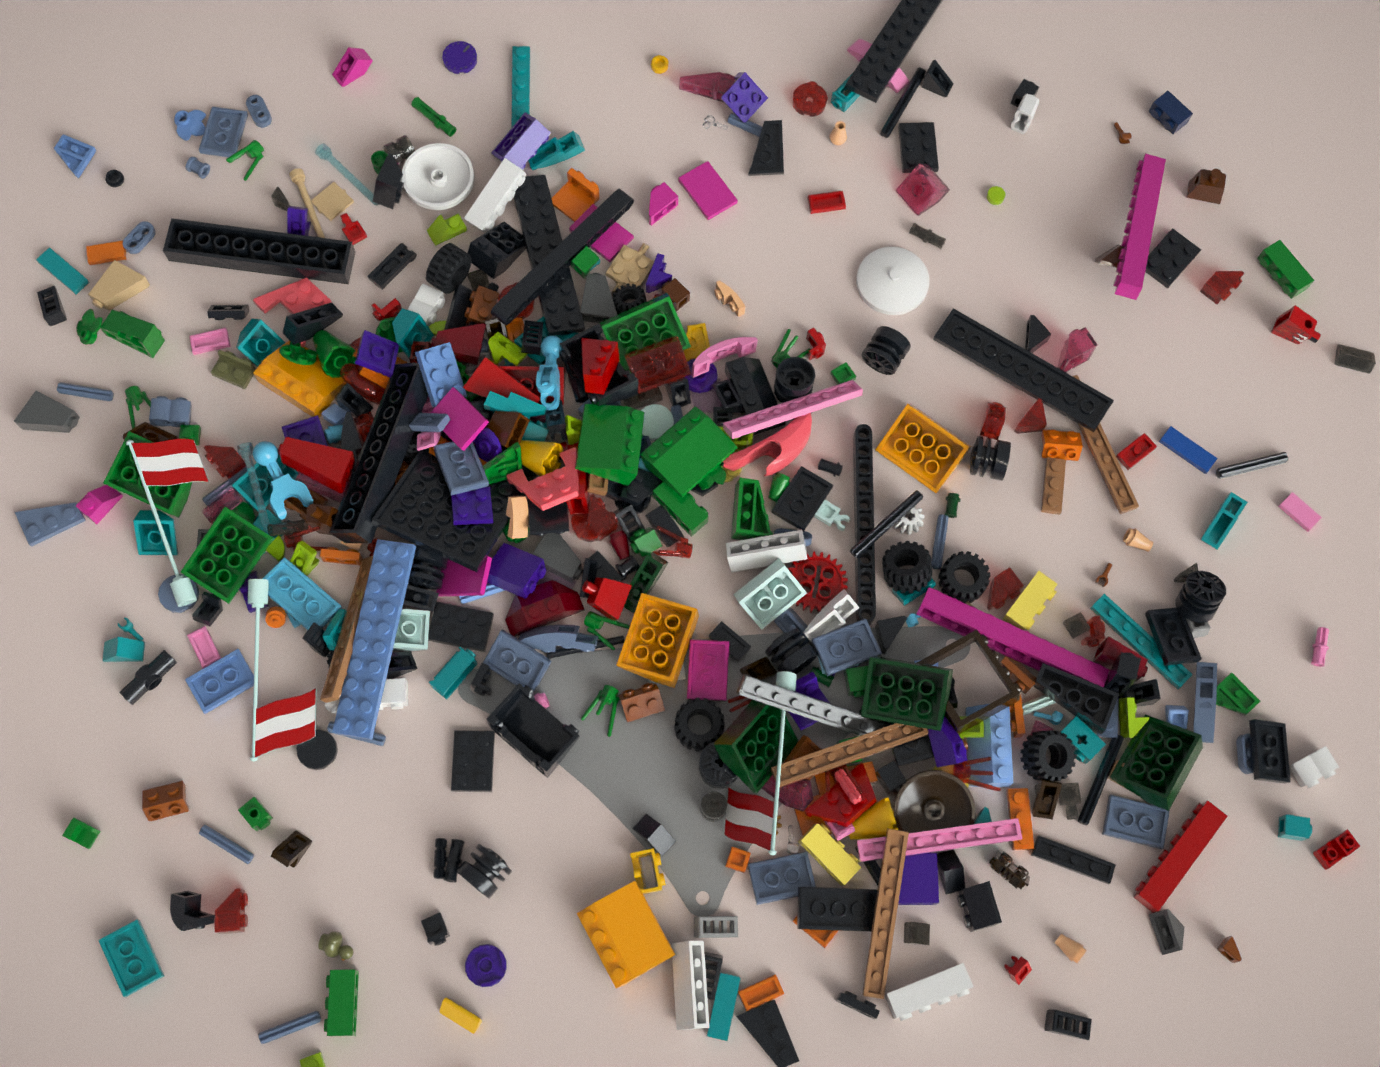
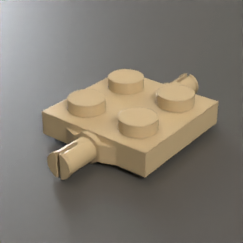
M643 243L638 251L623 245L606 271V276L616 283L612 293L616 292L617 288L621 289L620 286L622 285L627 287L626 284H630V286L636 284V287L638 285L642 286L654 264L653 260L644 255L649 248L647 244L645 246V243Z

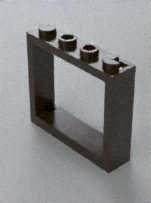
M978 630L967 634L917 662L932 666L976 642L1009 691V694L962 720L948 700L945 717L958 735L1018 702L1020 699V687L1016 682L1013 683L1011 681L1008 669L1005 666H1001L995 650H990L987 638L984 634L980 635Z

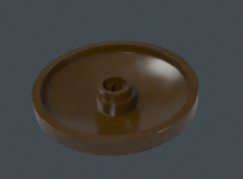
M942 770L922 771L907 779L897 792L893 808L898 830L908 831L909 833L973 825L976 816L975 802L968 787L955 775Z

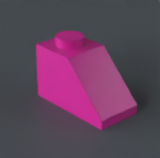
M348 47L332 75L342 87H345L363 76L373 60L364 49Z
M665 182L661 185H656L651 191L649 224L651 226L678 206V195Z
M104 485L89 491L76 507L91 521L98 524L123 495L114 488Z

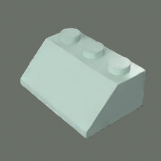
M778 558L738 590L734 596L762 630L806 595L807 592Z

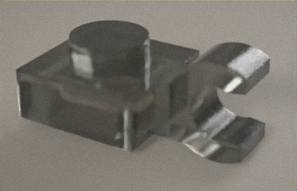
M1078 782L1065 783L1061 787L1059 802L1060 806L1066 805L1067 820L1078 817L1076 804L1082 802Z

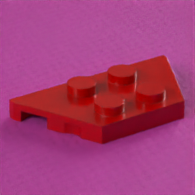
M861 762L846 775L861 794V802L853 804L849 799L850 797L846 795L840 786V783L837 782L805 810V814L808 817H812V815L822 818L823 821L834 822L844 827L852 824L877 802L864 764Z

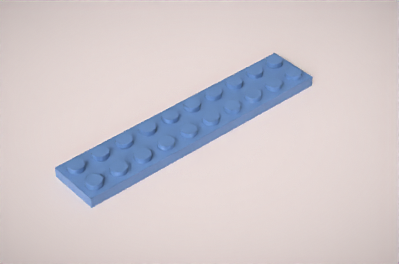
M377 539L353 641V651L332 733L373 739L416 550L414 544Z

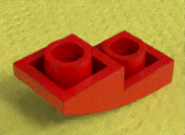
M1347 829L1318 848L1313 854L1322 867L1327 870L1342 858L1347 857L1358 849L1360 845Z

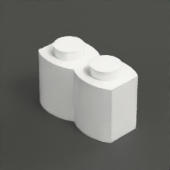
M1029 94L1023 96L1011 123L1012 130L1021 134L1027 132L1039 105L1037 97Z
M422 284L408 310L419 313L429 327L437 318L436 312L445 304L443 292Z
M1326 746L1289 766L1300 787L1307 785L1308 788L1318 784L1319 781L1317 779L1322 776L1327 779L1335 775L1336 772L1334 770L1339 768Z

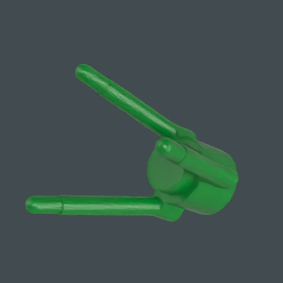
M253 140L249 145L228 157L226 161L232 163L244 154H247L251 159L256 158L244 177V181H246L259 160L264 157L261 154L264 148L258 141Z
M790 329L787 330L776 353L772 357L771 362L776 368L784 359L790 357L787 353L798 339L796 335L786 349L781 351L791 332ZM807 349L797 357H804L806 354L809 353V350L811 349Z
M131 386L125 390L132 429L135 428L132 405L139 411V405L144 399L149 407H151V401L147 397L146 392H141L139 386Z
M589 611L584 620V625L588 626L587 631L598 636V639L611 650H615V647L601 636L596 629L600 630L604 622L629 629L630 625Z
M604 685L603 690L599 691L597 697L581 717V720H585L599 700L601 703L596 715H600L605 704L611 705L613 703L607 736L610 737L619 702V697H617L619 690L613 686Z

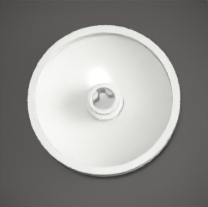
M434 143L417 149L407 158L402 169V182H404L406 194L414 203L426 209L444 210L458 205L466 199L474 184V170L470 159L462 150L449 144Z
M884 247L871 252L864 258L858 269L856 284L861 298L869 307L883 314L901 315L914 310L923 302L929 288V274L923 261L914 253L899 247Z

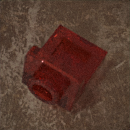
M1094 616L1087 622L1091 636L1085 637L1081 641L1082 646L1096 647L1105 639V624L1101 621L1100 616Z

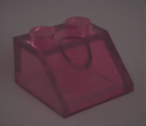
M918 164L895 191L919 216L939 203L950 189L928 164Z
M1086 327L1081 330L1075 329L1069 334V338L1064 342L1065 345L1061 350L1058 368L1068 372L1090 359L1098 344Z

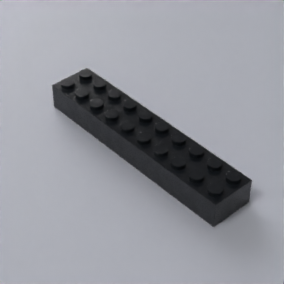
M171 218L163 248L164 254L168 261L302 279L307 277L310 280L349 284L356 253L351 241Z
M418 362L395 364L393 374L388 381L329 531L330 534L344 543H372L375 537L377 526L372 524V519L392 491L398 472L401 469V464L408 451L411 438L414 435V431L411 430L409 424L422 412L428 397Z

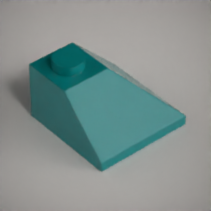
M402 308L392 322L396 342L412 363H416L415 352L425 350L434 334L419 313Z
M252 318L240 332L236 348L258 367L267 356L286 342L261 319Z
M140 510L133 520L138 555H168L152 510ZM156 510L172 555H178L174 519L160 510Z

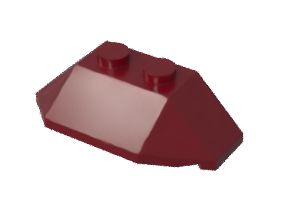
M550 580L536 585L533 593H530L526 599L515 595L505 622L510 634L516 637L528 630L551 624L585 611L577 591L554 580Z

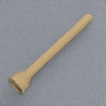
M294 169L289 173L291 181L298 186L304 205L308 208L307 212L316 236L325 238L304 184L305 174L302 169Z

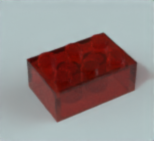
M677 335L625 354L630 372L634 373L638 378L639 394L691 375Z

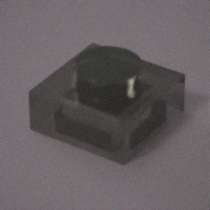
M1081 612L1063 622L1072 639L1091 629Z

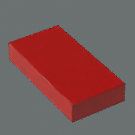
M843 191L808 195L807 198L811 214L846 209Z

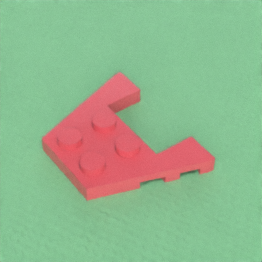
M307 277L253 299L254 304L265 314L278 303H281L292 314L332 303ZM306 341L300 343L302 348L306 345Z
M575 447L559 453L565 467L556 469L531 481L527 480L523 470L520 469L506 475L508 482L515 485L518 491L523 492L542 511L578 497L579 482L577 469H575L577 458Z

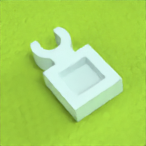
M827 500L823 501L814 516L830 527L834 522L841 531L845 529L841 521L850 522L849 516L840 515L841 509Z

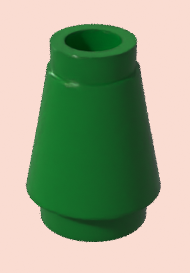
M778 472L772 477L768 496L770 500L775 502L779 500L790 483V477Z

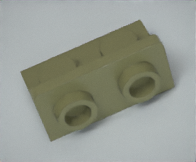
M219 350L217 352L219 359L211 371L212 376L246 389L255 371L252 362L244 357L240 359L228 350L225 352Z

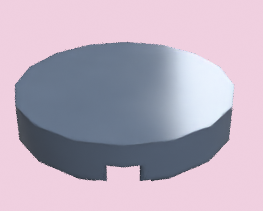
M172 575L164 580L159 587V600L165 609L173 613H182L185 610L191 609L196 602L182 607L177 606L170 583L173 582V578L176 576ZM190 579L198 601L199 589L197 584Z

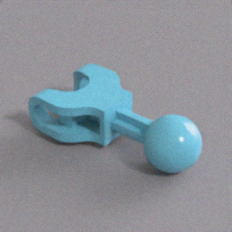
M548 336L543 339L541 352L546 357L545 365H540L536 376L537 390L541 393V404L546 407V410L557 409L560 402V373L556 363L560 357L559 352L562 351L560 343L563 341L557 336ZM553 396L554 401L550 404L546 403L547 397Z
M268 441L259 442L253 449V458L258 464L266 466L273 479L270 483L273 490L270 497V506L279 520L286 518L287 512L284 507V501L289 497L298 498L305 507L313 504L312 496L304 483L293 480L289 473L283 475L276 462L278 458L277 447Z

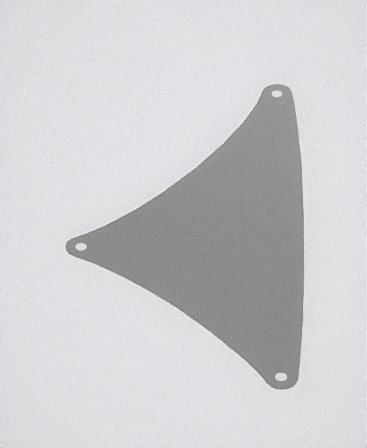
M939 626L902 627L886 653H882L879 657L914 663V661L922 660L946 647L947 640H958L964 636ZM871 628V631L880 648L876 628ZM784 632L740 636L751 645V648L739 662L729 655L727 701L708 700L710 703L712 701L715 702V706L721 708V713L724 714V732L753 700L736 693L742 679L740 669L763 657H767L778 673L777 668L782 663V660L772 663L771 658L773 656L768 657L765 651ZM811 641L806 644V645L810 644V645L813 647V649L815 650V648H814V646H813V644H812ZM970 645L939 661L938 667L944 668L965 659L969 654ZM622 648L582 652L551 658L552 662L533 696L538 692H544L550 704V707L546 708V710L562 724L568 726L572 724L579 730L578 735L580 736L559 765L589 789L625 825L646 850L652 849V847L632 828L645 814L659 822L676 841L663 856L660 855L662 864L659 865L673 884L690 913L696 916L713 915L719 908L724 892L736 871L725 867L731 847L748 851L752 845L735 841L724 835L728 788L730 787L739 793L759 795L774 802L776 782L773 775L757 794L753 793L739 778L731 786L717 789L705 784L700 777L699 762L703 749H700L699 752L693 748L691 750L687 749V746H683L680 743V739H677L674 729L677 711L680 710V706L683 703L686 704L690 700L687 699L689 648L684 660L686 679L677 680L675 688L656 683L665 711L627 722L619 699L610 737L607 736L613 703L611 705L605 704L600 715H596L601 703L599 700L584 721L581 720V717L597 697L599 691L603 690L604 685L615 687L619 690L618 695H620L627 689L635 690L641 688L642 685L649 683L648 679L616 666ZM818 656L811 664L796 674V680L809 674L813 666L816 668L819 666L821 670ZM869 660L859 664L857 667L869 666ZM473 669L458 686L459 695L465 702L491 714L516 685L490 669L491 677L488 683L483 685L491 688L492 693L490 696L487 694L485 696L472 692L470 688L478 669ZM845 670L835 673L829 688L818 682L820 690L831 704L859 713L861 706H863L864 697L854 698V695L848 696L844 676ZM777 673L764 681L776 685ZM787 711L785 713L798 741L803 735L808 736L821 749L836 745L837 741L843 740L851 733L821 722L800 730ZM695 715L688 720V728L695 734H705L711 729V722L703 715ZM718 759L717 764H719V767H723L724 763L721 759ZM799 782L780 787L778 808L800 784ZM700 891H705L709 894V902L705 905H700L696 901V895Z

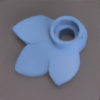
M193 110L191 112L178 111L174 117L178 136L185 141H188L191 135L202 136L206 127L201 121L206 117V114L200 110Z

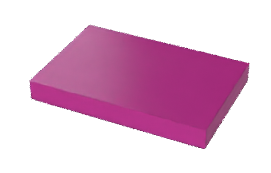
M709 161L678 178L680 184L707 220L738 203L737 198Z
M592 204L569 227V231L573 232L598 207ZM615 222L590 247L610 263L618 255L623 245L627 246L634 239V235Z
M454 387L431 411V413L448 414L451 420L443 431L463 451L489 423Z
M487 556L478 572L448 559L446 569L441 570L445 576L442 579V588L436 591L439 593L438 596L484 595L492 558Z
M690 640L687 699L695 700V698L700 697V700L707 698L708 700L727 701L729 641Z

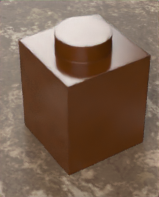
M676 278L671 282L667 281L663 285L662 295L668 293L676 312L690 301V292Z

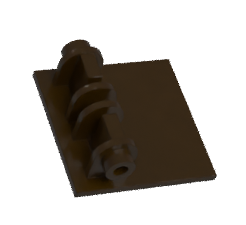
M998 850L996 856L989 861L991 868L997 873H1000L1005 868L1000 874L1001 876L1008 870L1010 873L1005 880H1008L1013 874L1008 882L1016 889L1019 888L1021 890L1025 885L1028 886L1030 881L1029 872L1023 866L1015 865L1012 862L1013 858L1004 851L1001 853Z

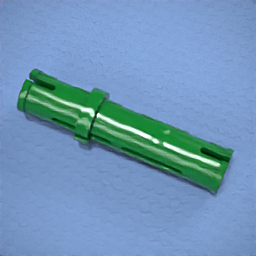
M419 97L413 99L412 107L433 122L437 129H441L449 137L456 133L457 128L450 124L445 116L439 115Z

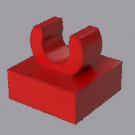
M1012 956L1011 959L1015 963L1013 967H1009L1007 964L1004 967L1012 980L1020 985L1032 969L1029 962L1022 956L1019 960L1017 957Z

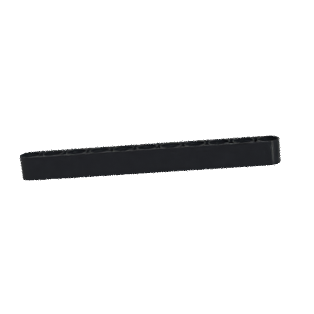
M620 188L617 189L492 308L491 315L504 325L511 323L571 265V261L586 246L589 248L631 208L634 199Z
M867 424L858 425L853 436L855 545L874 528L872 429ZM859 433H864L867 437H860ZM864 450L867 455H861L859 451ZM859 468H865L868 472L862 473ZM864 485L868 490L863 491L859 486ZM865 503L868 505V508L864 509L859 504ZM866 521L869 524V526L864 527L860 524V522ZM875 543L858 558H855L856 604L859 606V609L856 610L857 622L863 620L864 618L861 614L866 612L871 617L867 619L869 626L876 616ZM860 558H868L869 563H863ZM861 576L869 577L870 581L864 582ZM861 595H869L870 600H863Z

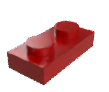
M1144 433L1119 452L1116 458L1129 470L1154 451L1157 446Z

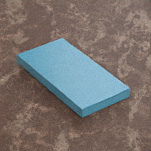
M285 557L262 578L269 580L268 596L307 630L314 622L323 628L335 616L338 609H342L338 602Z

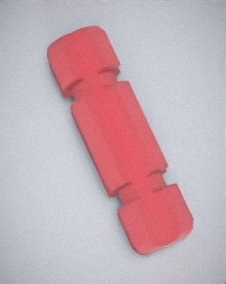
M843 769L834 773L835 778L846 795L850 797V801L853 804L861 802V794L856 790L850 778L846 776V772Z

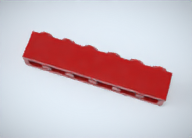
M1206 801L1202 804L1199 802L1192 810L1194 815L1191 819L1187 818L1183 822L1181 833L1179 835L1176 833L1169 842L1171 844L1168 850L1164 849L1159 855V863L1156 866L1153 865L1147 871L1146 875H1148V878L1145 882L1141 881L1136 886L1135 891L1137 893L1134 895V898L1152 913L1158 912L1228 817L1211 802Z

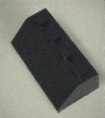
M741 357L726 362L725 374L727 379L731 380L743 404L744 412L742 416L778 405L760 359ZM784 421L758 430L753 435L786 425Z

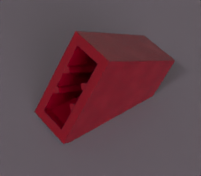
M486 324L438 331L436 338H432L431 348L450 342L457 361L478 365Z
M1109 636L1098 646L1093 659L1094 663L1100 664L1110 671L1115 659L1121 652L1132 653L1135 657L1141 658L1136 681L1141 677H1145L1148 670L1146 666L1148 659Z

